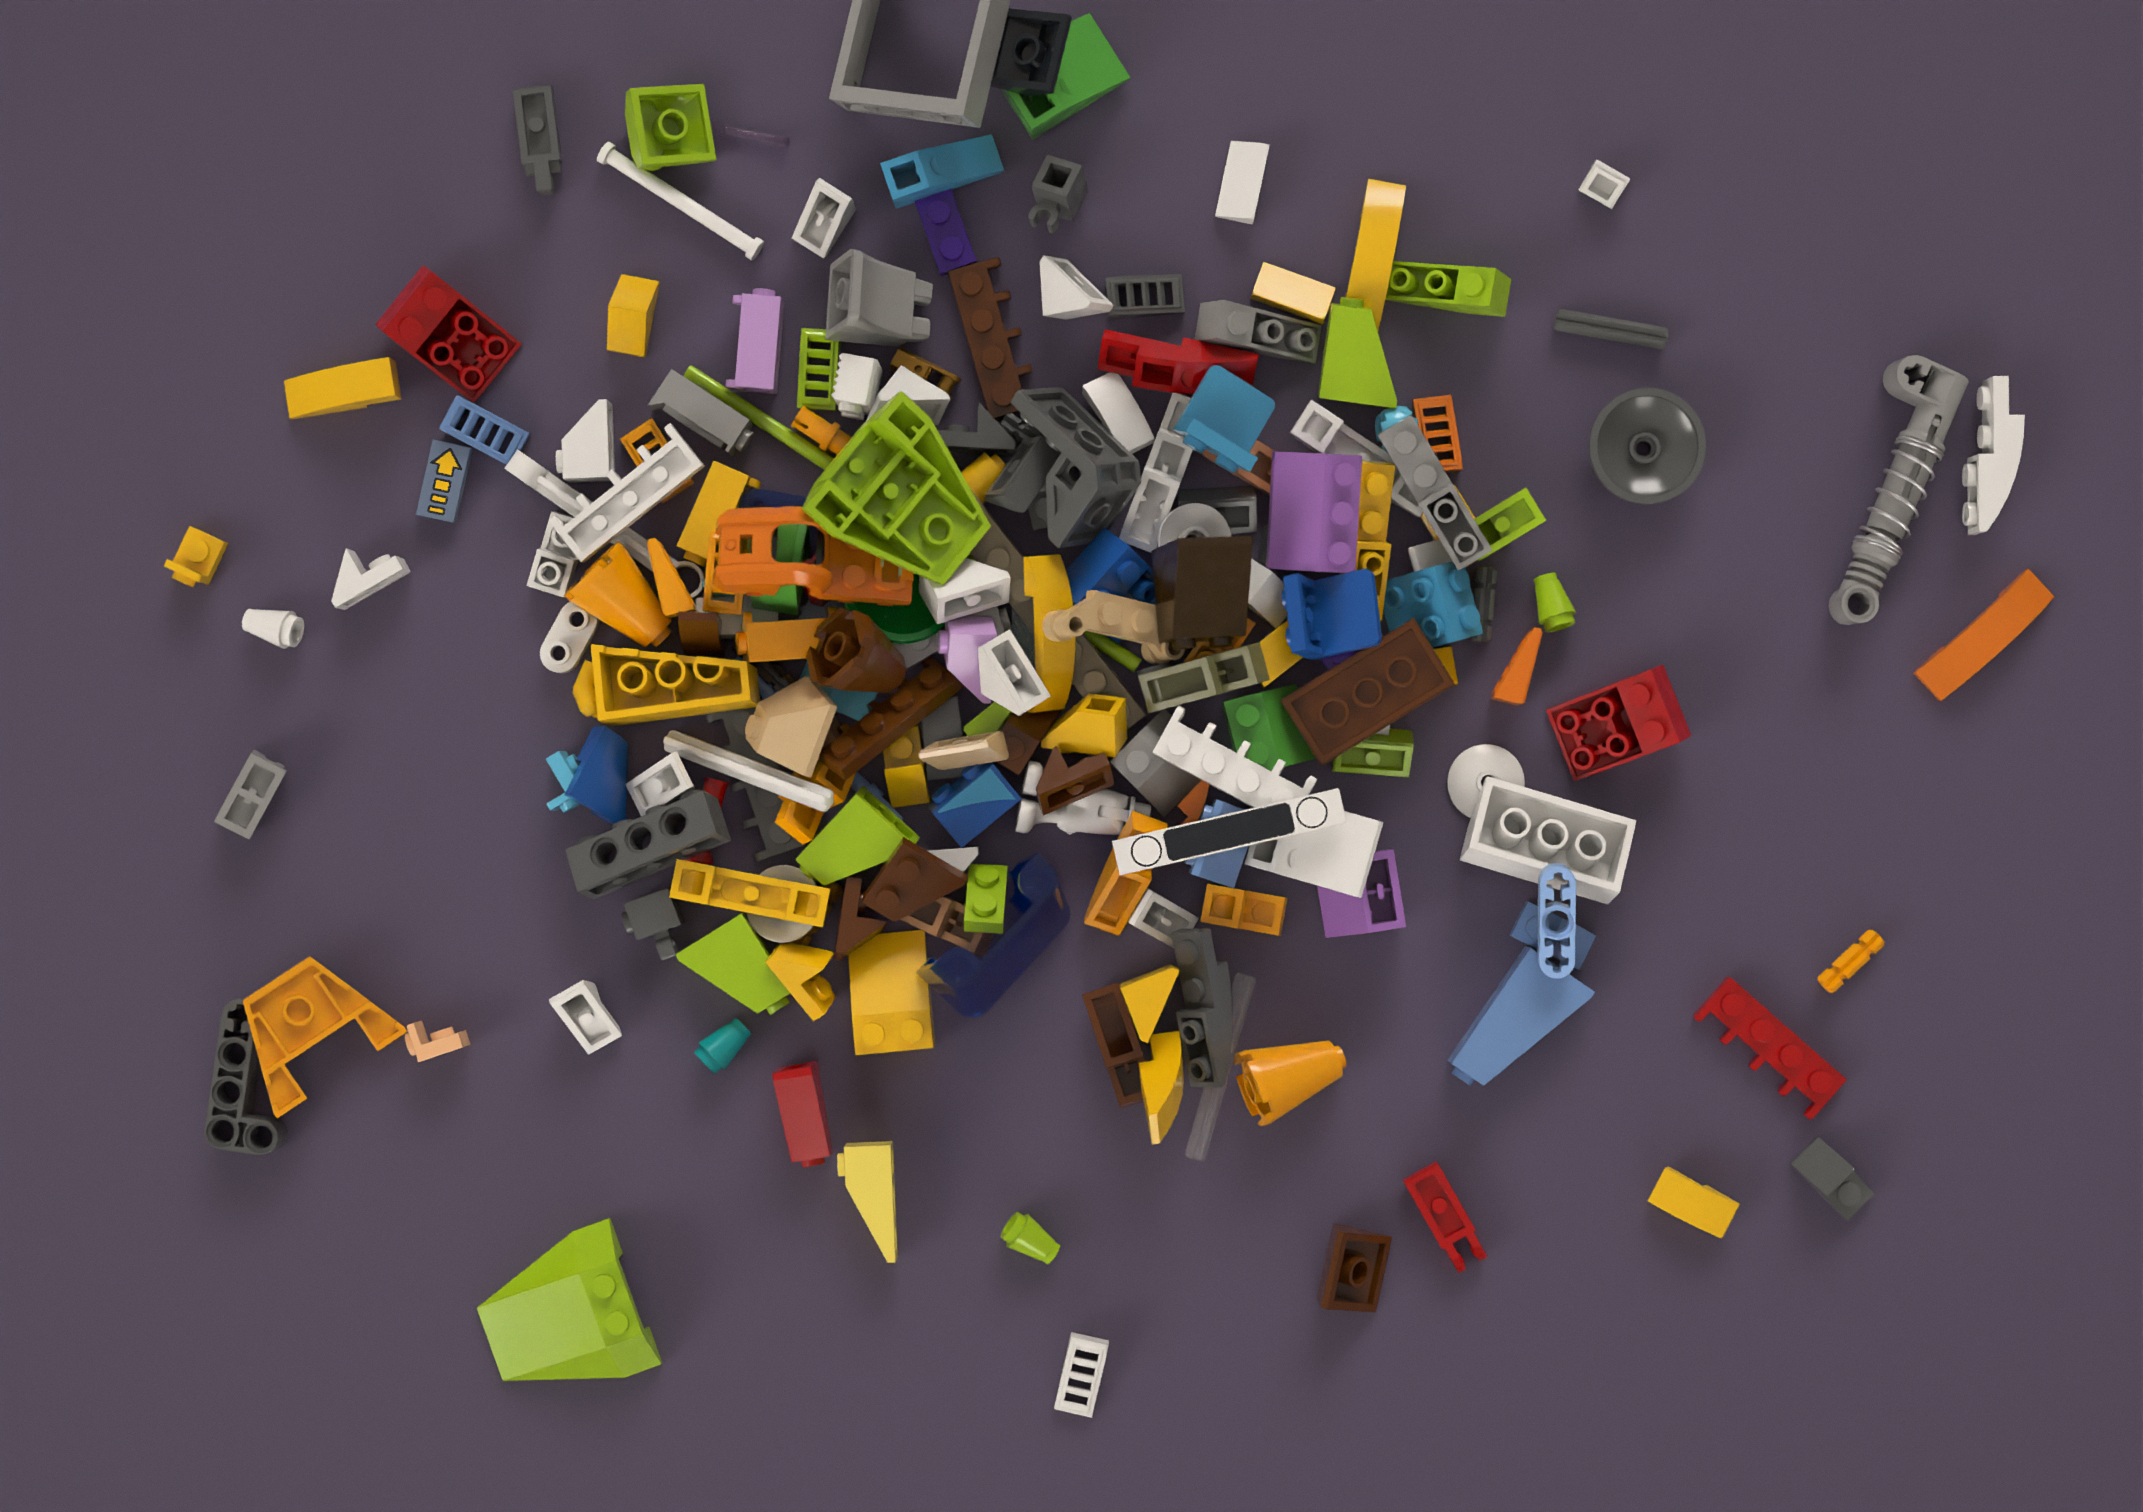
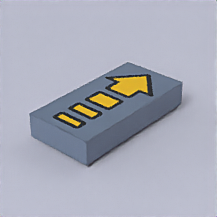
M432 440L416 515L456 524L472 456V448Z

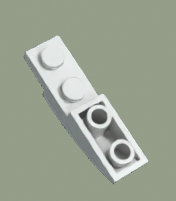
M1992 376L1982 381V386L1977 391V407L1979 410H1982V425L1978 427L1977 444L1979 448H1982V454H1976L1967 458V464H1964L1962 469V483L1964 487H1967L1968 502H1965L1963 505L1962 519L1963 524L1968 526V535H1977L1988 531L2008 498L2019 466L2024 438L2025 415H2009V376Z

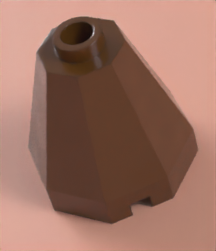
M838 608L817 627L814 637L819 639L816 649L810 646L806 655L811 681L824 687L843 691L891 693L904 681L906 675L904 657L869 616L859 611L852 610L851 612L844 608Z

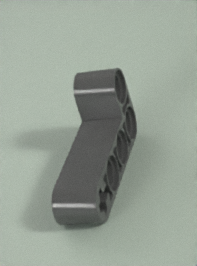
M241 997L229 1001L224 1006L221 1014L204 1134L207 1142L216 1149L265 1155L284 1145L288 1137V1131L281 1119L274 1116L252 1113L260 1062L248 1020L245 1021L244 1017L238 1016L239 1009L244 1008L243 999L246 998ZM241 1030L240 1033L248 1032L249 1035L244 1034L235 1036L234 1032ZM235 1043L241 1044L246 1051V1057L242 1063L235 1061L232 1057L231 1050ZM230 1081L234 1082L240 1089V1096L236 1102L229 1099L226 1094V1086ZM223 1120L229 1121L234 1127V1136L231 1140L224 1138L220 1132V1125ZM261 1126L268 1127L273 1134V1140L270 1145L263 1144L258 1137V1131Z

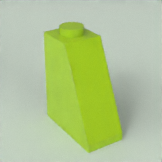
M1341 297L1340 304L1331 303L1317 395L1322 399L1396 408L1397 398L1372 310L1368 307H1363L1364 300Z
M863 785L802 850L795 860L800 864L799 868L807 878H812L815 882L818 880L825 886L886 862L903 837L915 844L920 837Z
M746 912L741 913L675 954L679 962L757 1014L767 1009L771 1015L790 1003L786 997L790 992L765 963L771 952L761 936L750 924Z

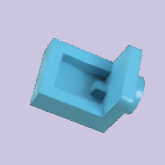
M558 751L546 758V761L566 792L580 762L576 761L577 757L574 754L569 756L566 751ZM563 793L546 805L550 811H556L561 808L562 812L566 813L579 806L580 803Z

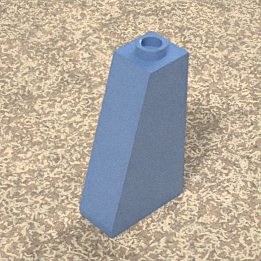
M1525 946L1447 1061L1455 1066L1451 1073L1469 1086L1472 1085L1474 1080L1484 1086L1590 1000L1595 991L1570 974L1559 979L1548 977L1540 968L1537 952ZM1551 962L1553 968H1559L1557 965Z

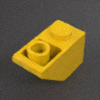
M1097 694L1086 695L1052 724L1041 740V748L1053 749L1057 746L1060 753L1078 752L1096 756L1104 752L1107 758L1116 757L1127 740L1126 698Z

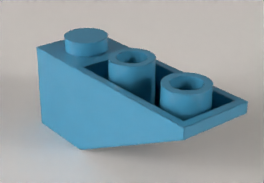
M992 134L917 150L880 163L895 209L910 205L919 199L948 189L953 190L1005 172Z

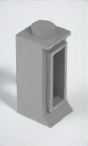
M673 369L670 370L648 404L652 410L662 409L665 413L723 451L725 450L732 457L737 450L743 452L754 435L750 431L754 424L748 418Z

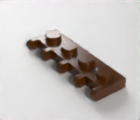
M1000 257L948 271L987 410L995 420L1005 417L1008 413H1020L1010 402L1016 392L1022 390L1019 377L1033 372L1031 364L1015 367L1008 340L1022 336L1021 329L1017 327L1005 331L998 308V303L1011 299L1010 291L1007 290L995 294L993 291L988 270L1002 266Z
M927 657L922 661V665L925 668L910 681L904 678L902 684L898 686V690L881 704L875 700L869 702L866 705L869 713L850 727L846 723H842L838 726L837 730L840 736L824 748L822 747L818 760L844 780H847L963 688L962 683L947 668L931 657Z

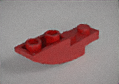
M1105 329L1101 340L1097 369L1133 377L1132 386L1172 393L1194 394L1207 370L1213 365L1223 367L1253 386L1259 354L1183 337L1180 346Z

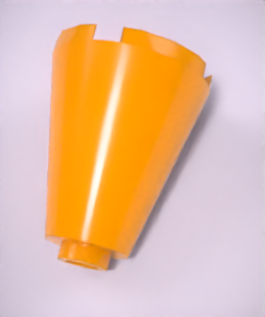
M617 541L615 545L613 544L584 572L585 574L580 578L581 581H575L564 594L570 602L643 647L648 646L650 643L657 647L672 632L668 627L672 619L663 615L659 599L620 541Z
M1327 1040L1243 1050L1235 1053L1234 1066L1241 1063L1243 1074L1237 1075L1236 1079L1252 1117L1259 1114L1261 1119L1258 1124L1265 1126L1273 1123L1341 1078L1343 1075L1342 1068L1346 1067V1058L1339 1045L1334 1046Z

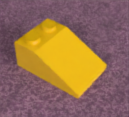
M912 930L880 933L848 955L855 1055L934 1048L935 1034L925 931Z

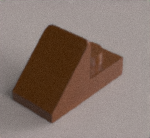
M1055 746L1036 787L1037 798L1043 816L1113 786L1114 780L1111 765L1103 752L1094 757L1083 758L1076 765L1068 768L1058 747Z
M846 877L833 960L841 961L882 932L887 924V921L857 917V913L864 914L866 907L865 904L861 903L863 894L866 891L861 890L862 879Z

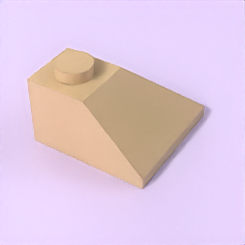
M805 676L757 704L754 715H751L746 723V740L756 753L803 776L811 777L837 705L819 684L811 681L809 676Z

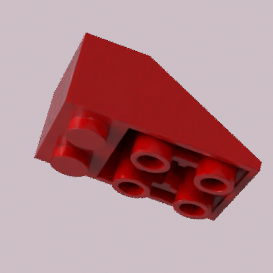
M422 265L375 324L383 333L472 403L476 402L522 344L424 265Z
M1663 664L1546 710L1574 782L1678 744L1692 736Z

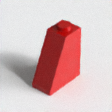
M818 1060L779 1067L772 1073L791 1163L801 1161L802 1167L824 1164V1157L830 1156L833 1153Z

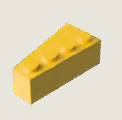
M591 644L597 718L599 722L610 727L754 708L760 702L757 668L747 661L702 656L693 657L676 653H657Z

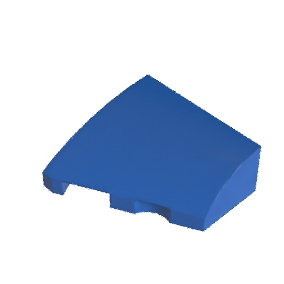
M593 726L576 761L580 762V765L564 794L592 810L591 813L611 825L626 820L627 787L625 784L627 783L628 743L606 726Z

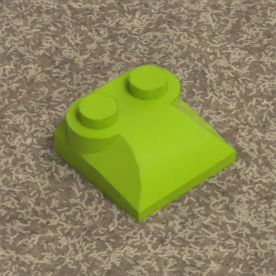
M704 84L630 88L626 92L625 119L631 155L638 169L656 171L667 166L706 163L716 160Z

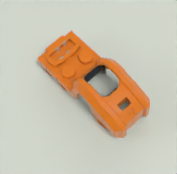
M802 507L728 509L718 516L715 527V534L719 535L718 566H716L713 574V584L722 592L744 593L748 596H775L781 586L801 585L810 588L809 595L818 599L838 600V602L843 603L866 602L893 606L910 605L912 601L913 572L831 536L805 513ZM783 524H804L817 527L816 565L799 562H776L778 526ZM740 539L751 540L750 554H739Z

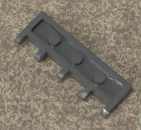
M756 707L717 712L706 716L708 723H716L723 720L731 744L720 748L782 771L780 764L756 753L746 740V723L748 718L754 715ZM744 781L729 785L732 793L746 788L755 815L754 818L742 822L743 828L759 826L766 850L758 851L753 855L755 862L807 845V843L802 845L775 823L783 803L777 797L778 794Z

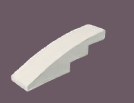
M1172 393L1142 473L1141 484L1136 490L1119 539L1126 544L1148 552L1157 548L1159 529L1166 516L1170 513L1193 451L1192 448L1182 442L1185 437L1173 430L1192 398L1191 395L1185 393Z

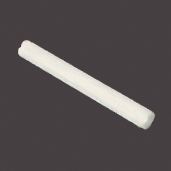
M676 730L670 731L664 737L663 743L666 752H677L679 757L822 812L828 811L830 806L833 805L834 793L828 788Z

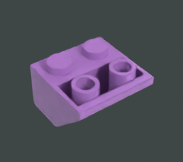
M1394 849L1375 851L1362 898L1317 886L1325 938L1406 927Z

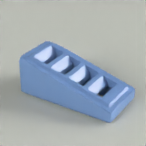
M458 395L455 397L440 425V430L506 465L517 449L522 451L530 436V433ZM467 409L471 412L463 428L459 431L456 428ZM481 416L485 421L474 439L470 435ZM494 424H496L500 428L489 447L484 443ZM509 431L514 436L506 452L502 454L498 450Z

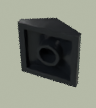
M1009 8L990 87L1028 96L1054 94L1072 17L1068 14Z

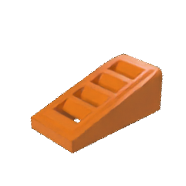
M1443 395L1413 399L1414 418H1417L1418 426L1427 442L1428 439L1448 437V444L1430 446L1434 453H1450V459L1439 460L1446 473L1460 472L1463 469L1452 396ZM1444 407L1445 414L1424 417L1423 409ZM1446 422V429L1426 431L1425 424Z
M1534 627L1525 634L1491 692L1490 699L1516 706L1525 703L1543 634L1542 629Z

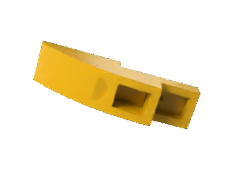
M1362 461L1355 571L1368 569L1374 573L1380 621H1382L1391 544L1386 542L1395 465L1390 462Z

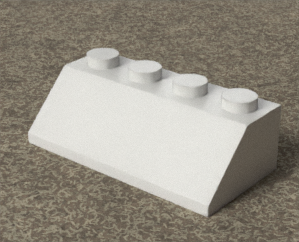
M1487 776L1468 824L1460 861L1537 884L1539 874L1545 866L1551 863H1561L1566 865L1575 877L1576 895L1609 904L1620 893L1637 820ZM1554 873V879L1547 880L1546 884H1550L1552 888L1560 890V886L1567 884L1568 880H1564L1560 873Z

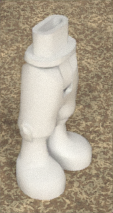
M1028 761L1021 794L1037 796L1036 787L1043 773V767L1039 762ZM1106 788L1043 816L1038 802L1022 798L1019 802L1015 831L1025 834L1035 824L1057 823V827L1069 835L1075 832L1119 835L1132 810L1150 817L1151 805L1135 802L1134 796H1127Z

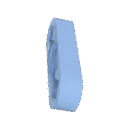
M1551 863L1541 870L1538 878L1537 959L1545 975L1559 979L1569 975L1575 965L1576 880L1572 871L1566 865ZM1554 873H1560L1564 880H1568L1567 884L1560 886V898L1562 901L1568 899V904L1554 901V890L1550 884H1546L1547 880L1554 879ZM1546 899H1549V900H1552V901H1553V902H1549V903L1545 904V900H1546ZM1556 910L1562 911L1568 916L1567 925L1559 931L1550 930L1545 924L1548 914ZM1546 937L1552 940H1559L1560 953L1562 957L1567 958L1566 961H1560L1559 968H1553L1550 961H1545L1546 958L1553 956L1552 941L1545 942ZM1568 938V942L1560 941L1562 939Z

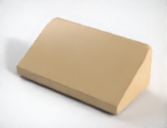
M995 731L935 741L920 750L918 756L920 760L939 770H948L1007 760L1009 753L1004 733Z

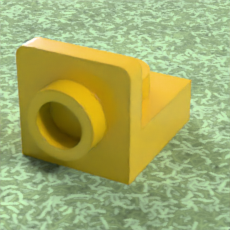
M189 526L174 559H167L164 566L174 571L173 579L188 586L194 587L196 581L209 585L229 543Z

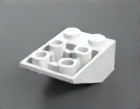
M1344 811L1347 823L1250 845L1244 864L1362 898L1383 822Z

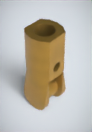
M899 347L889 366V370L894 373L900 366H903L926 381L929 380L933 371L942 375L937 387L948 393L950 401L953 398L950 395L956 383L960 384L962 381L955 374L903 347Z

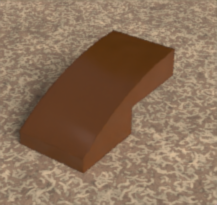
M679 611V633L685 655L724 658L725 642L721 637L722 619L719 614Z

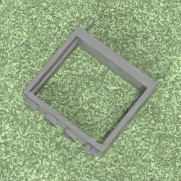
M852 0L829 99L847 111L980 128L1011 0H980L956 99L860 87L880 0Z

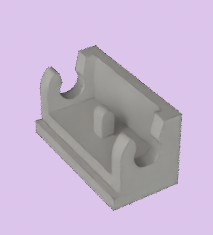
M253 750L214 822L250 839L287 772L284 769L285 766L278 762H272L265 758L264 754Z

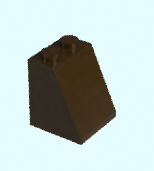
M1252 536L1177 538L1151 551L1159 643H1172L1173 649L1179 650L1196 648V642L1209 641L1210 648L1233 646L1232 640L1246 635L1253 546Z

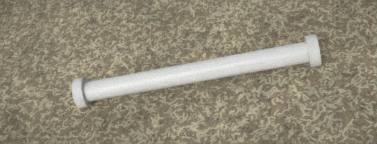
M606 142L597 156L599 163L602 165L608 163L746 252L745 257L751 261L758 256L764 245L762 239L758 237L755 239L751 238L649 171L642 168L638 169L636 163L616 151V145L611 142Z

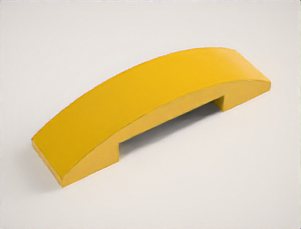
M1368 178L1345 297L1364 300L1363 307H1368L1372 310L1378 331L1396 249L1406 186Z
M1060 554L1023 557L1024 596L1033 597L1035 671L1051 695L1048 699L1029 709L1028 712L1060 710L1065 708L1071 689L1075 663V637L1068 641H1051L1045 636L1042 626L1044 617L1048 612L1052 610H1068L1073 606L1071 589Z
M677 859L669 898L823 927L831 889Z

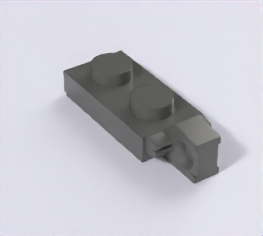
M551 84L513 89L521 164L525 168L527 177L535 176L536 191L540 193V196L556 195L553 173L562 172V154L554 89Z

